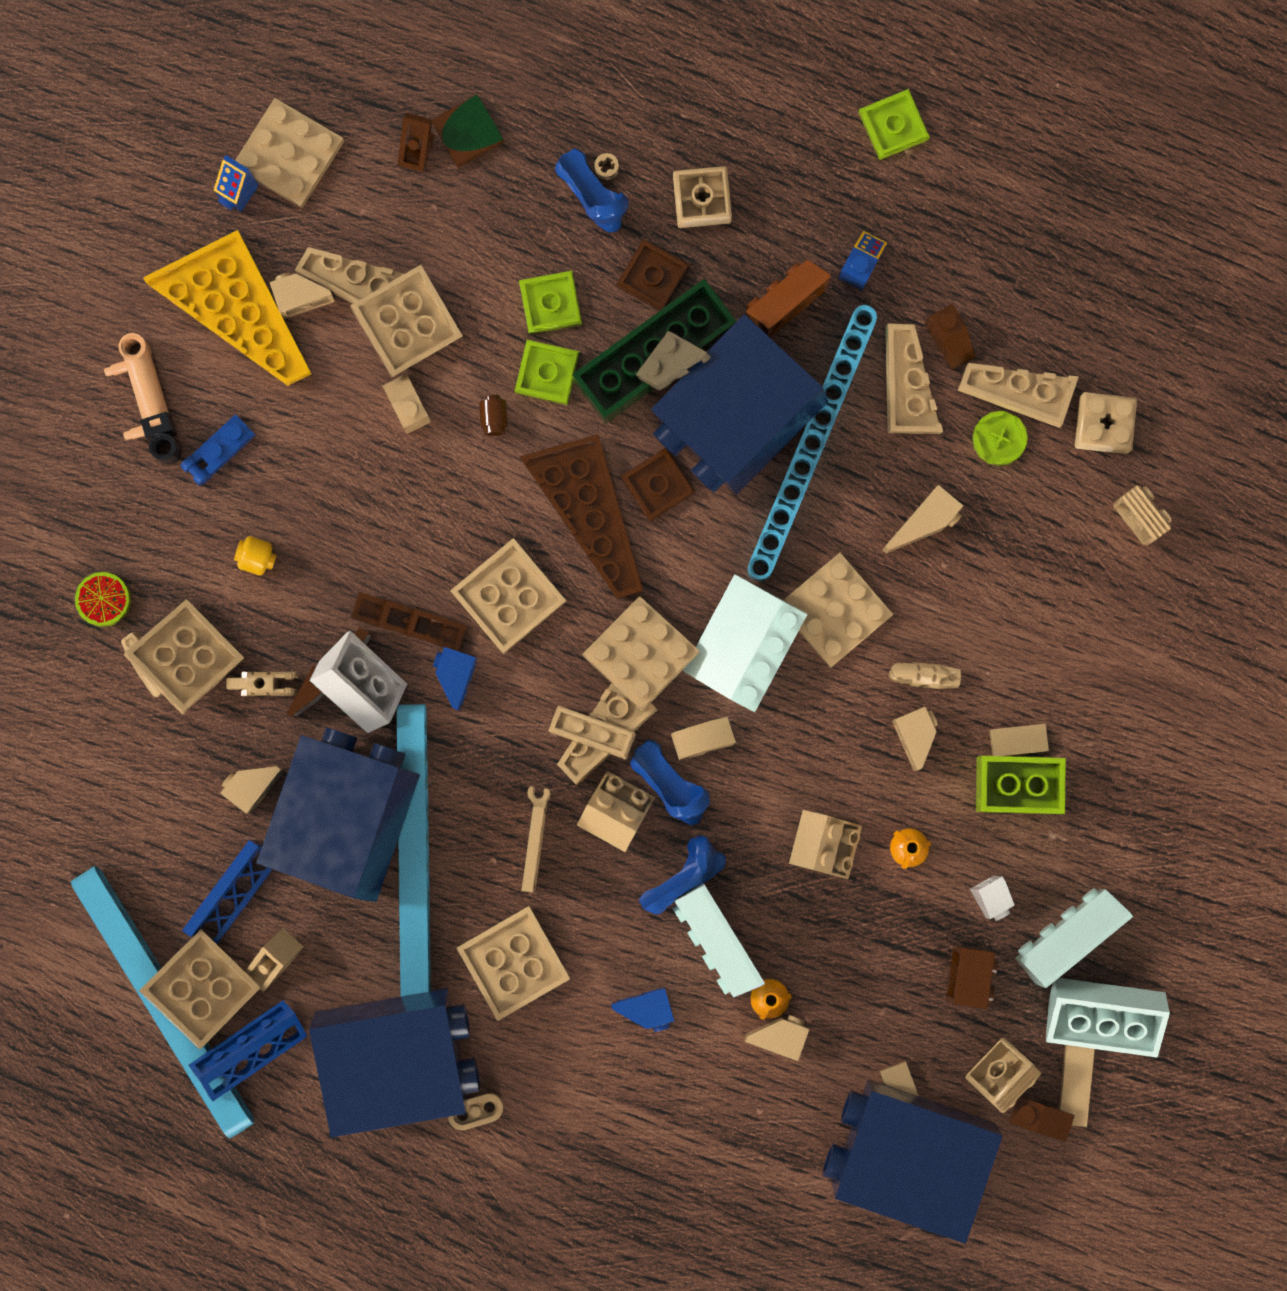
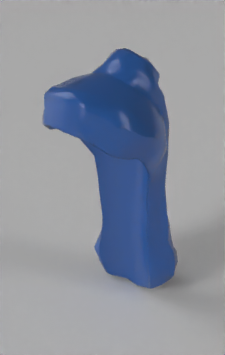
M573 148L568 153L561 155L556 163L555 171L579 198L586 215L604 231L609 233L617 232L621 228L622 217L628 209L629 199L624 193L618 194L610 191L600 183L589 168L586 154L581 150Z
M647 739L641 746L635 749L630 762L632 769L640 774L657 792L664 802L667 812L672 817L688 825L699 824L702 820L703 812L710 805V792L702 786L684 780L666 761L661 745L654 740Z
M698 835L691 838L687 845L689 855L683 869L660 886L645 891L639 898V903L647 912L655 915L663 913L679 896L709 881L722 871L726 864V856L715 850L708 837Z

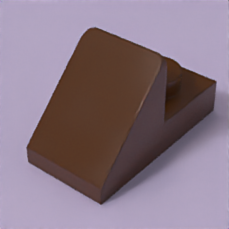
M410 113L405 114L403 117L398 166L420 172L425 170L434 140V134L431 133L432 119Z

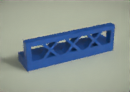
M255 840L247 842L183 928V932L190 937H194L204 927L206 922L217 920L218 933L213 941L218 945L273 870L267 867L263 871L254 872L253 859L261 851V844ZM249 866L250 873H244ZM261 874V876L256 881L255 875ZM244 876H251L252 888L248 893L238 894L236 885L238 879ZM233 889V895L227 896L230 890ZM243 896H245V897L243 898V900L241 901V903L239 904L238 897H243ZM234 898L235 911L232 915L221 917V902L224 899ZM216 910V918H210ZM228 919L222 927V920Z
M283 1000L188 1066L213 1102L306 1038L307 1034L296 1014ZM294 1025L297 1032L289 1038H282L284 1032ZM272 1044L270 1051L264 1055L259 1054L262 1046ZM248 1060L244 1069L235 1071L236 1065L239 1062ZM219 1076L224 1077L222 1084L212 1090L209 1083Z

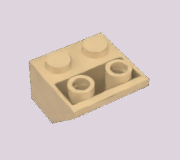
M607 771L588 802L577 826L626 852L655 797Z
M803 810L789 864L849 879L862 826L831 816Z

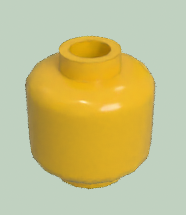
M248 536L245 541L240 539L234 561H237V566L240 570L260 576L264 574L266 568L272 570L277 554L272 553L273 547L270 542Z

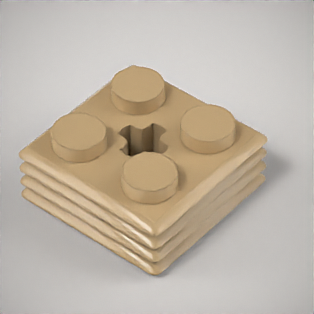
M726 166L673 172L679 228L731 223L732 212ZM699 193H704L705 197H709L706 199V202H700V199H696L699 197Z
M1084 392L1079 398L1075 448L1128 454L1132 451L1137 399ZM1104 418H1108V421L1112 424L1108 429H1105V425L1100 423Z
M1136 485L1113 503V507L1140 542L1147 546L1171 530L1170 522L1172 520L1164 509L1161 508L1159 510L1152 502L1155 498L1147 487L1144 486L1142 488Z
M1001 1038L965 1078L1001 1113H1005L1008 1108L1015 1105L1017 1099L1027 1088L1035 1084L1041 1072L1005 1038Z

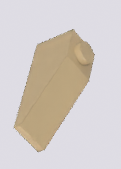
M938 485L883 548V551L887 554L940 532L947 525L952 528L962 517L959 511L963 505Z

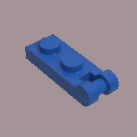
M235 414L198 450L187 457L180 467L186 473L190 472L194 477L193 481L198 486H201L256 435ZM202 460L208 464L203 470L198 466Z

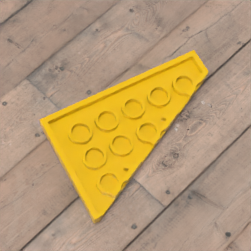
M238 230L143 277L151 288L285 385L289 386L312 374Z

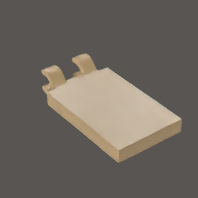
M530 786L528 789V797L533 802L534 807L522 883V891L526 892L536 891L547 802L551 796L550 790L546 788L544 789L543 797L540 799L535 797V787Z

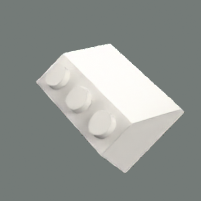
M351 631L347 632L319 661L310 679L317 688L367 733L390 723L407 686V683Z

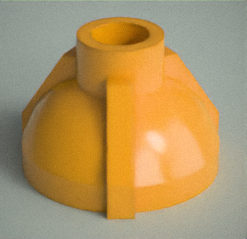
M911 828L903 829L899 832L896 830L893 833L890 852L893 859L901 865V868L915 867L925 861L931 842L927 840L923 833ZM911 842L917 847L914 853H909L907 850V845Z
M774 979L763 980L765 984L753 989L750 996L754 1011L763 1020L782 1015L789 1005V999H792L791 993H788L786 987L781 982ZM774 995L776 997L775 1004H766L767 996Z

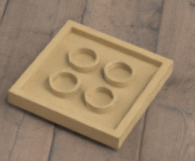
M274 98L235 161L248 168L256 182L303 209L343 145L344 139Z
M422 265L417 266L350 305L391 377L462 337L461 332Z
M514 538L450 590L503 654L566 603L564 597Z
M841 553L837 554L784 599V601L808 613L799 632L829 668L834 666L893 616V613Z
M639 596L582 655L633 704L643 711L699 654V650Z
M187 599L124 653V656L182 715L244 660V657Z
M530 906L457 947L459 954L497 1021L571 979Z
M200 930L139 992L200 1050L261 987L209 936Z

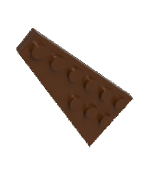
M599 435L519 456L616 599L643 592Z

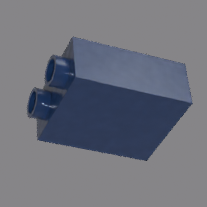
M745 314L709 349L707 353L711 358L705 363L702 360L697 362L689 370V373L684 375L651 409L661 423L652 434L675 457L686 447L700 460L690 471L712 493H715L725 484L737 495L828 403L823 387Z
M328 727L325 728L321 741L301 735L257 864L354 899L377 902L420 774L402 769L406 753L374 743L370 757H366L353 752L358 737Z
M448 988L316 1011L309 1033L331 1138L466 1114L468 1093L480 1091L476 1059L474 1057L462 1060L458 1043L460 1039L470 1038L465 1004L451 1006Z
M870 1079L867 1080L863 1094L850 1090L840 1121L843 1124L852 1126L846 1145L842 1147L832 1143L822 1172L823 1177L833 1180L832 1187L835 1199L966 1244L1003 1137L997 1124Z

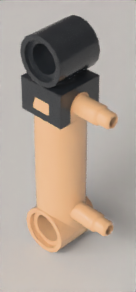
M126 334L119 342V351L124 361L104 369L106 376L128 372L142 417L140 420L142 426L124 432L125 440L145 436L150 441L149 451L153 457L163 464H174L180 459L182 448L179 442L172 437L177 435L173 418L167 409L151 356V347L139 334ZM135 344H141L140 351L135 355H130L131 347ZM165 443H170V452L166 455H161V446Z

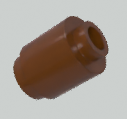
M500 395L484 396V400L479 402L481 429H484V435L500 436L506 434L505 428L508 427L506 400L500 399Z

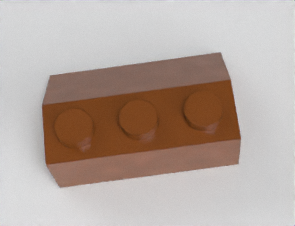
M809 260L802 264L797 262L786 272L788 276L781 282L778 279L775 280L766 289L768 293L761 299L755 297L747 304L745 315L771 338L827 290L831 276L826 271Z

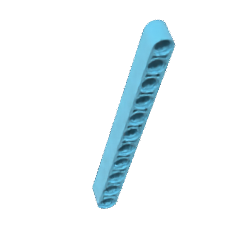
M859 306L852 314L823 384L825 392L828 389H835L839 392L840 398L830 400L827 397L828 403L817 413L826 414L830 421L828 424L820 425L814 416L805 427L748 565V576L755 582L760 583L768 580L775 567L875 326L877 315L870 306ZM865 315L869 318L870 324L866 326L860 325L856 317ZM848 340H856L860 344V348L858 350H850L846 342ZM844 364L848 366L850 373L840 375L836 371V366ZM808 438L816 439L819 443V448L816 450L808 449L805 445V440ZM797 463H804L808 466L809 472L805 475H800L795 471L794 466ZM790 487L798 491L799 497L795 500H789L785 497L784 490ZM782 512L787 515L788 523L778 525L774 521L773 516L776 513ZM772 537L778 542V547L775 550H768L764 547L763 540ZM757 562H762L767 566L768 572L765 575H757L753 571V565Z
M401 704L397 706V751L406 753L402 769L420 774L398 838L401 996L431 991L426 704Z
M93 866L73 879L71 885L223 1133L231 1139L255 1123L253 1115L236 1087H233L212 1102L200 1081L188 1066L211 1050L208 1042L199 1050L139 992L161 969V966L103 872L97 866ZM219 1076L209 1083L212 1090L222 1084L224 1077Z

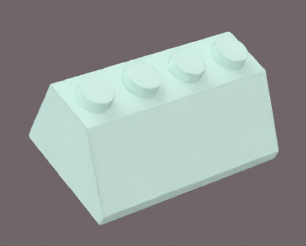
M1094 888L1082 897L1084 902L1077 908L1071 906L1061 914L1063 919L1055 926L1051 923L1042 929L1039 933L1041 937L1037 941L1025 943L1018 950L1020 954L1015 959L1036 985L1047 988L1133 917L1132 914L1106 889H1099L1097 891Z
M1058 978L1052 984L1049 997L1046 1042L1158 1057L1170 1014L1166 993Z

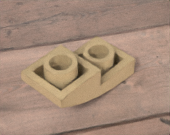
M728 717L698 724L671 734L679 760L704 755L707 751L729 747L736 743Z

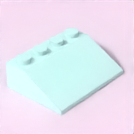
M734 575L696 646L699 654L683 671L732 701L755 712L808 613L749 581Z
M704 884L695 887L675 900L677 904L673 908L681 923L685 920L688 922L692 929L687 932L695 946L702 945L706 952L702 958L710 971L716 968L721 976L716 981L725 995L730 992L734 998L765 984Z

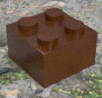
M953 945L946 1001L955 1005L988 1009V1003H993L994 987L991 986L992 975H996L998 970V958H994L995 952Z

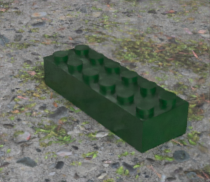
M703 279L573 373V382L604 424H606L655 389L640 380L636 374L668 331L707 351L737 321L707 281Z

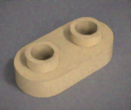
M495 1093L481 1094L468 1098L466 1108L468 1113L467 1119L462 1120L456 1115L448 1117L451 1126L457 1130L471 1129L496 1121L503 1112L504 1104L500 1096ZM492 1102L495 1105V1109L491 1112L487 1111L485 1103Z

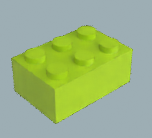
M978 756L976 769V812L1065 814L1066 758Z

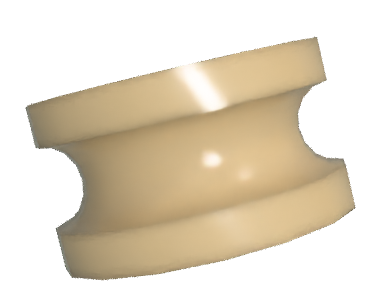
M609 153L598 156L595 160V172L598 178L609 181L617 176L619 171L617 158ZM607 161L611 162V167H614V169H608L607 173L603 172L602 166L599 167L601 164L605 165Z

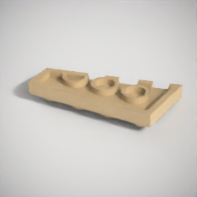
M310 247L307 248L295 269L297 274L329 289L335 295L352 304L404 275L393 269L369 265L367 262L354 261Z
M887 324L885 326L888 433H943L942 425L939 423L936 414L935 399H932L929 388L930 380L928 373H925L922 361L923 354L915 324Z
M968 363L958 391L1060 428L1064 422L1078 376L1069 375L1068 377L1056 376L1054 373L1044 372V374L1029 373L1028 370L1022 369L1013 371L1005 370L1003 367Z
M611 683L589 716L635 732L657 709L650 703L641 711ZM572 741L557 765L578 785L610 754Z

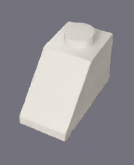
M992 876L970 888L983 914L988 919L994 917L996 921L1010 914L1009 908L1015 906L1003 876Z

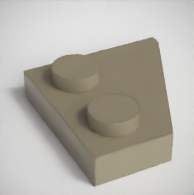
M668 331L636 375L640 380L660 391L670 385L673 380L688 374L689 367L701 360L705 363L711 357L706 351Z

